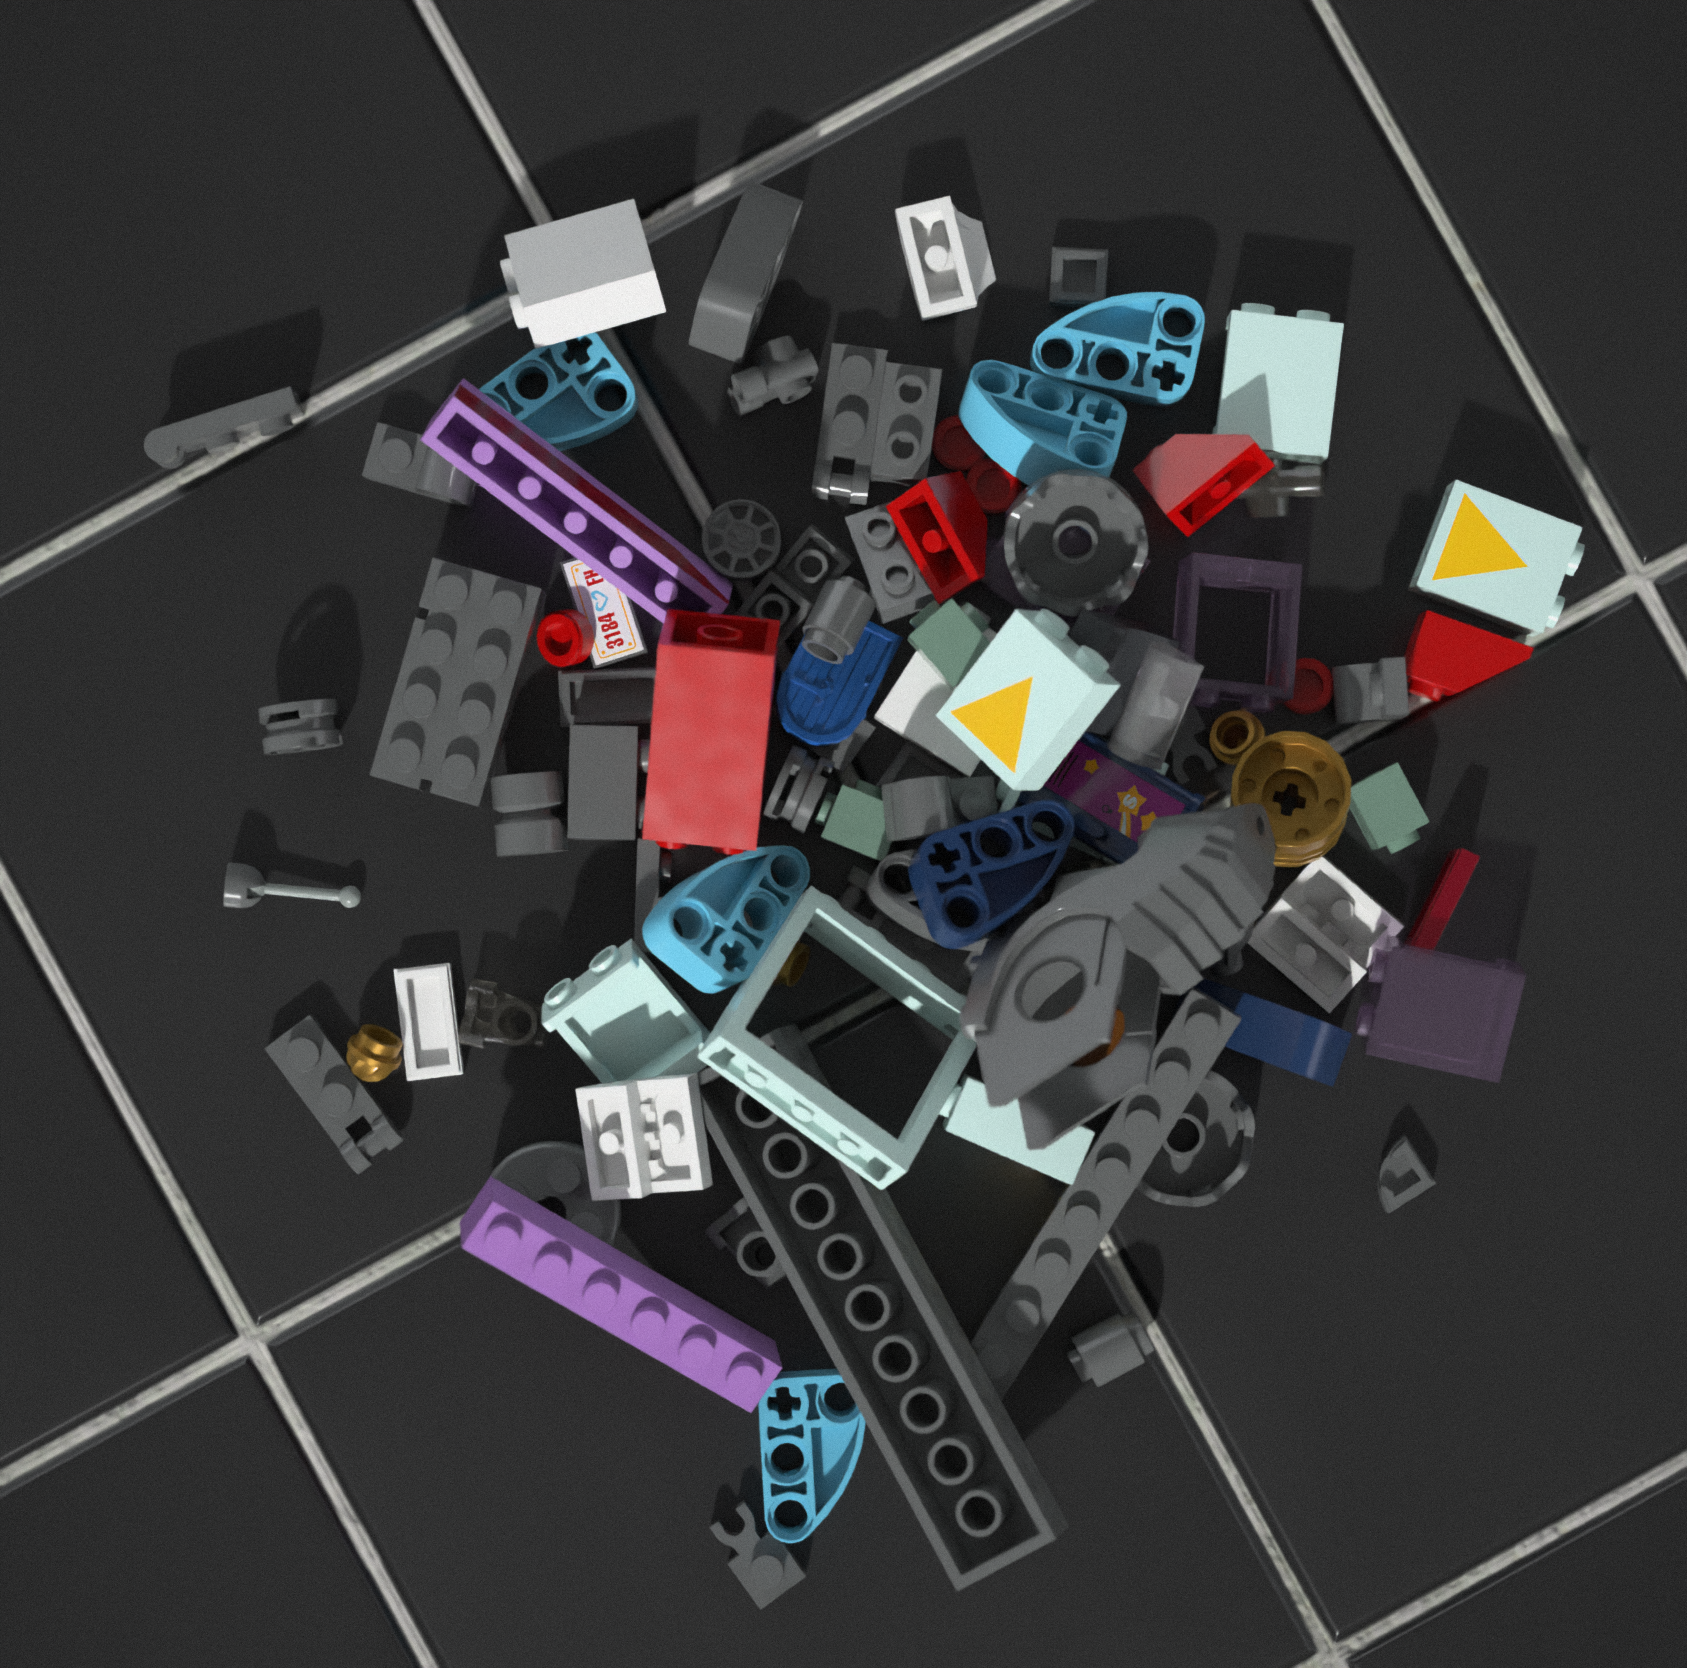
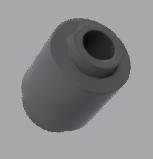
M842 576L839 580H827L803 626L805 637L802 641V646L813 656L833 664H840L846 655L853 654L876 607L875 601L869 596L870 589L859 580L847 576Z
M1131 1311L1122 1317L1119 1313H1116L1071 1337L1076 1348L1067 1352V1355L1082 1383L1093 1378L1096 1386L1100 1387L1145 1363L1143 1357L1155 1350L1134 1311Z

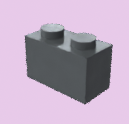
M570 725L567 838L577 840L637 841L638 829H643L646 795H639L640 773H648L650 739H641V729L638 726Z

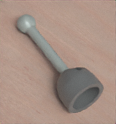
M228 862L224 907H252L265 894L340 901L343 906L348 908L357 906L361 901V892L355 886L349 885L341 890L266 883L263 875L253 866Z

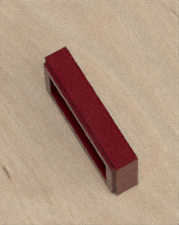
M1464 848L1450 850L1403 944L1405 950L1421 958L1431 957L1480 856Z

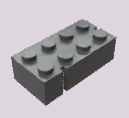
M432 558L419 607L427 612L428 616L426 620L415 617L370 776L425 792L429 781H432L430 793L485 809L491 789L490 778L494 777L547 596L541 588Z

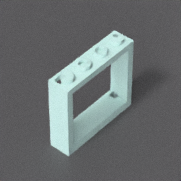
M810 886L798 899L750 977L742 981L697 1057L880 1190H883L909 1169L975 1050L977 1043L973 1039H967L960 1027V1011L966 1004L967 996L951 989L932 975L931 971L924 964L912 960L887 942L886 938L879 931L867 927L853 917L834 898ZM803 931L953 1040L898 1139L892 1137L744 1029Z

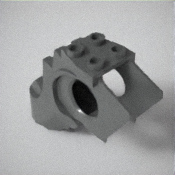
M1251 803L1229 806L1223 810L1166 815L1155 818L1151 822L1150 828L1137 837L1139 851L1120 865L1058 875L1049 903L1040 909L1016 914L1010 919L1004 938L987 941L982 955H975L971 958L969 965L971 984L966 1004L960 1011V1027L967 1039H973L977 1043L988 1105L990 1107L1006 1106L1018 1098L1027 1148L1029 1150L1047 1148L1135 1089L1148 1087L1157 1032L1155 1025L1161 991L1164 994L1182 995L1200 982L1203 978L1198 972L1223 958V950L1244 938L1239 931L1264 913L1261 908L1269 900L1267 896L1274 885L1272 879L1276 868L1274 865L1276 844L1264 806ZM1118 1005L1124 1015L1125 1029L1119 1044L1111 1054L1098 1063L1086 1067L1068 1066L1099 1044L1111 1041L1116 1006Z

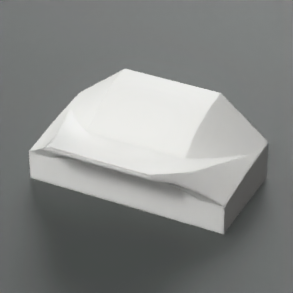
M950 196L895 209L901 245L921 320L925 321L976 307L979 295L996 280L982 222L959 212L951 202Z

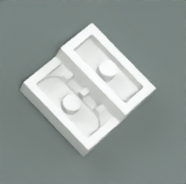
M1323 855L1319 860L1306 864L1253 927L1252 936L1247 943L1330 1013L1365 975L1367 967L1400 932L1404 924Z
M697 1073L632 1079L584 1086L576 1089L592 1201L643 1198L651 1193L704 1190L713 1185Z

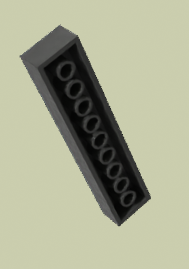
M796 1024L779 1027L759 1038L764 1044L833 1093ZM712 1067L698 1073L704 1123L956 1590L963 1589L1057 1539L1069 1525L885 1188L880 1190Z

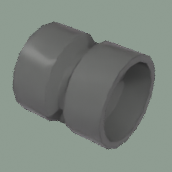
M562 771L522 773L490 778L493 809L503 815V819L494 825L497 857L570 850L569 838H567V819L559 816L557 813V809L566 803Z

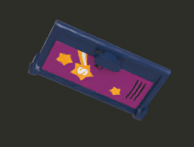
M1084 732L1040 790H1021L1016 801L1022 806L1049 799L1061 802L1073 815L1075 824L1073 837L1120 865L1139 851L1137 837L1150 828L1151 822L1155 818L1166 815L1202 812L1206 806L1207 798L1199 793L1193 794L1094 733ZM1105 829H1106V832H1107L1106 837H1105L1104 839H1102V840H1097V839H1100V838H1102V837L1104 836V834H1105Z

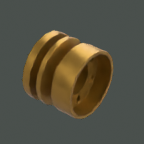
M1281 731L1259 739L1242 754L1232 775L1230 806L1251 803L1264 806L1276 844L1275 866L1299 867L1319 860L1336 845L1346 824L1351 801V778L1343 758L1328 742L1306 732ZM1286 796L1296 798V808L1293 810L1292 816L1281 814L1280 804H1283Z

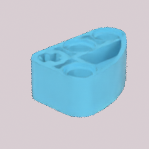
M1138 292L1113 296L1088 304L1064 316L1045 329L1035 340L1030 354V366L1033 372L1090 389L1115 399L1158 408H1168L1180 402L1192 384L1204 330L1205 315L1201 306L1193 298L1186 295L1165 292ZM1170 312L1185 314L1191 323V333L1184 337L1169 335L1164 329L1163 317ZM1051 343L1064 345L1070 352L1071 363L1062 369L1048 367L1042 360L1041 350ZM1104 355H1115L1123 361L1126 367V374L1116 381L1104 379L1097 371L1096 360ZM1162 367H1168L1172 369L1171 378L1180 381V385L1173 383L1169 391H1163L1160 389V380L1152 377V373L1158 375Z
M596 332L541 348H534L478 389L559 451L588 444L612 433L628 423L638 408V396L631 379ZM576 341L579 342L581 347H584L587 343L591 345L587 349L590 359L582 365H579L576 359L570 364L566 362L571 357L568 347ZM531 373H539L548 379L547 391L538 399L529 400L523 398L519 394L521 380ZM617 385L627 391L625 404L616 411L608 412L602 410L597 406L599 392L606 386Z
M983 360L976 363L970 371L958 409V417L974 441L995 462L1030 486L1039 478L1061 470L1082 469L1095 471L1110 477L1126 425L1127 412L1118 400L1108 395L1001 361Z
M792 846L759 847L756 851L747 850L742 854L732 855L691 875L672 888L656 904L645 919L643 939L646 946L656 957L696 989L704 993H716L748 979L808 884L810 867L807 859L798 849ZM771 868L777 874L779 885L772 878ZM744 911L748 913L752 920V928L744 918ZM673 918L681 925L683 937L675 931Z
M837 1368L779 1372L759 1401L765 1522L772 1536L781 1542L795 1543L802 1541L824 1520L847 1486L862 1448L866 1421L856 1403L848 1410L838 1411L829 1407L825 1402L824 1395L827 1389L833 1384L844 1383ZM789 1387L790 1396L800 1397V1404L792 1403V1412L780 1413L778 1404L769 1403L768 1397H777V1388ZM791 1443L798 1446L804 1456L801 1465L793 1470H782L777 1467L772 1460L771 1454L778 1445ZM795 1500L801 1503L807 1512L805 1520L793 1527L781 1524L776 1518L774 1511L783 1501Z

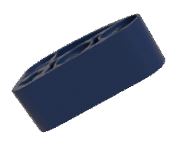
M1051 799L1040 800L936 832L927 837L911 858L908 873L928 931L934 941L942 947L949 949L963 948L990 936L1008 924L1010 919L1016 914L1022 912L1049 881L1064 857L1075 828L1074 818L1070 810L1061 802ZM1032 822H1041L1049 826L1054 833L1055 840L1053 842H1046L1038 838L1033 831ZM980 838H990L996 841L1002 849L1003 857L993 858L985 854L980 847ZM932 856L937 863H947L949 868L946 872H944L941 865L931 866L929 860ZM947 907H958L964 910L970 918V927L960 928L951 923L947 917Z
M1205 978L1194 985L1195 988L1241 1015L1239 1024L1224 1047L1334 1087L1350 1044L1352 1033L1311 1016ZM1189 990L1182 995H1178L1170 1020Z

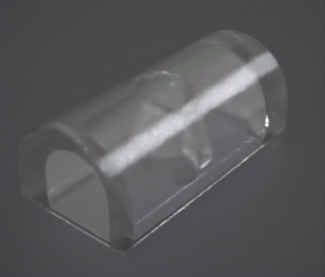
M1151 641L1108 741L1107 748L1114 754L1132 763L1160 770L1204 666L1170 644Z

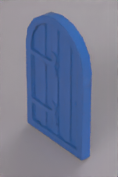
M871 621L868 622L853 654L846 655L840 664L829 663L810 654L802 646L805 635L803 636L786 671L781 675V681L775 698L778 719L785 730L800 742L817 747L836 745L849 738L861 721L865 719L867 709L903 640V637Z

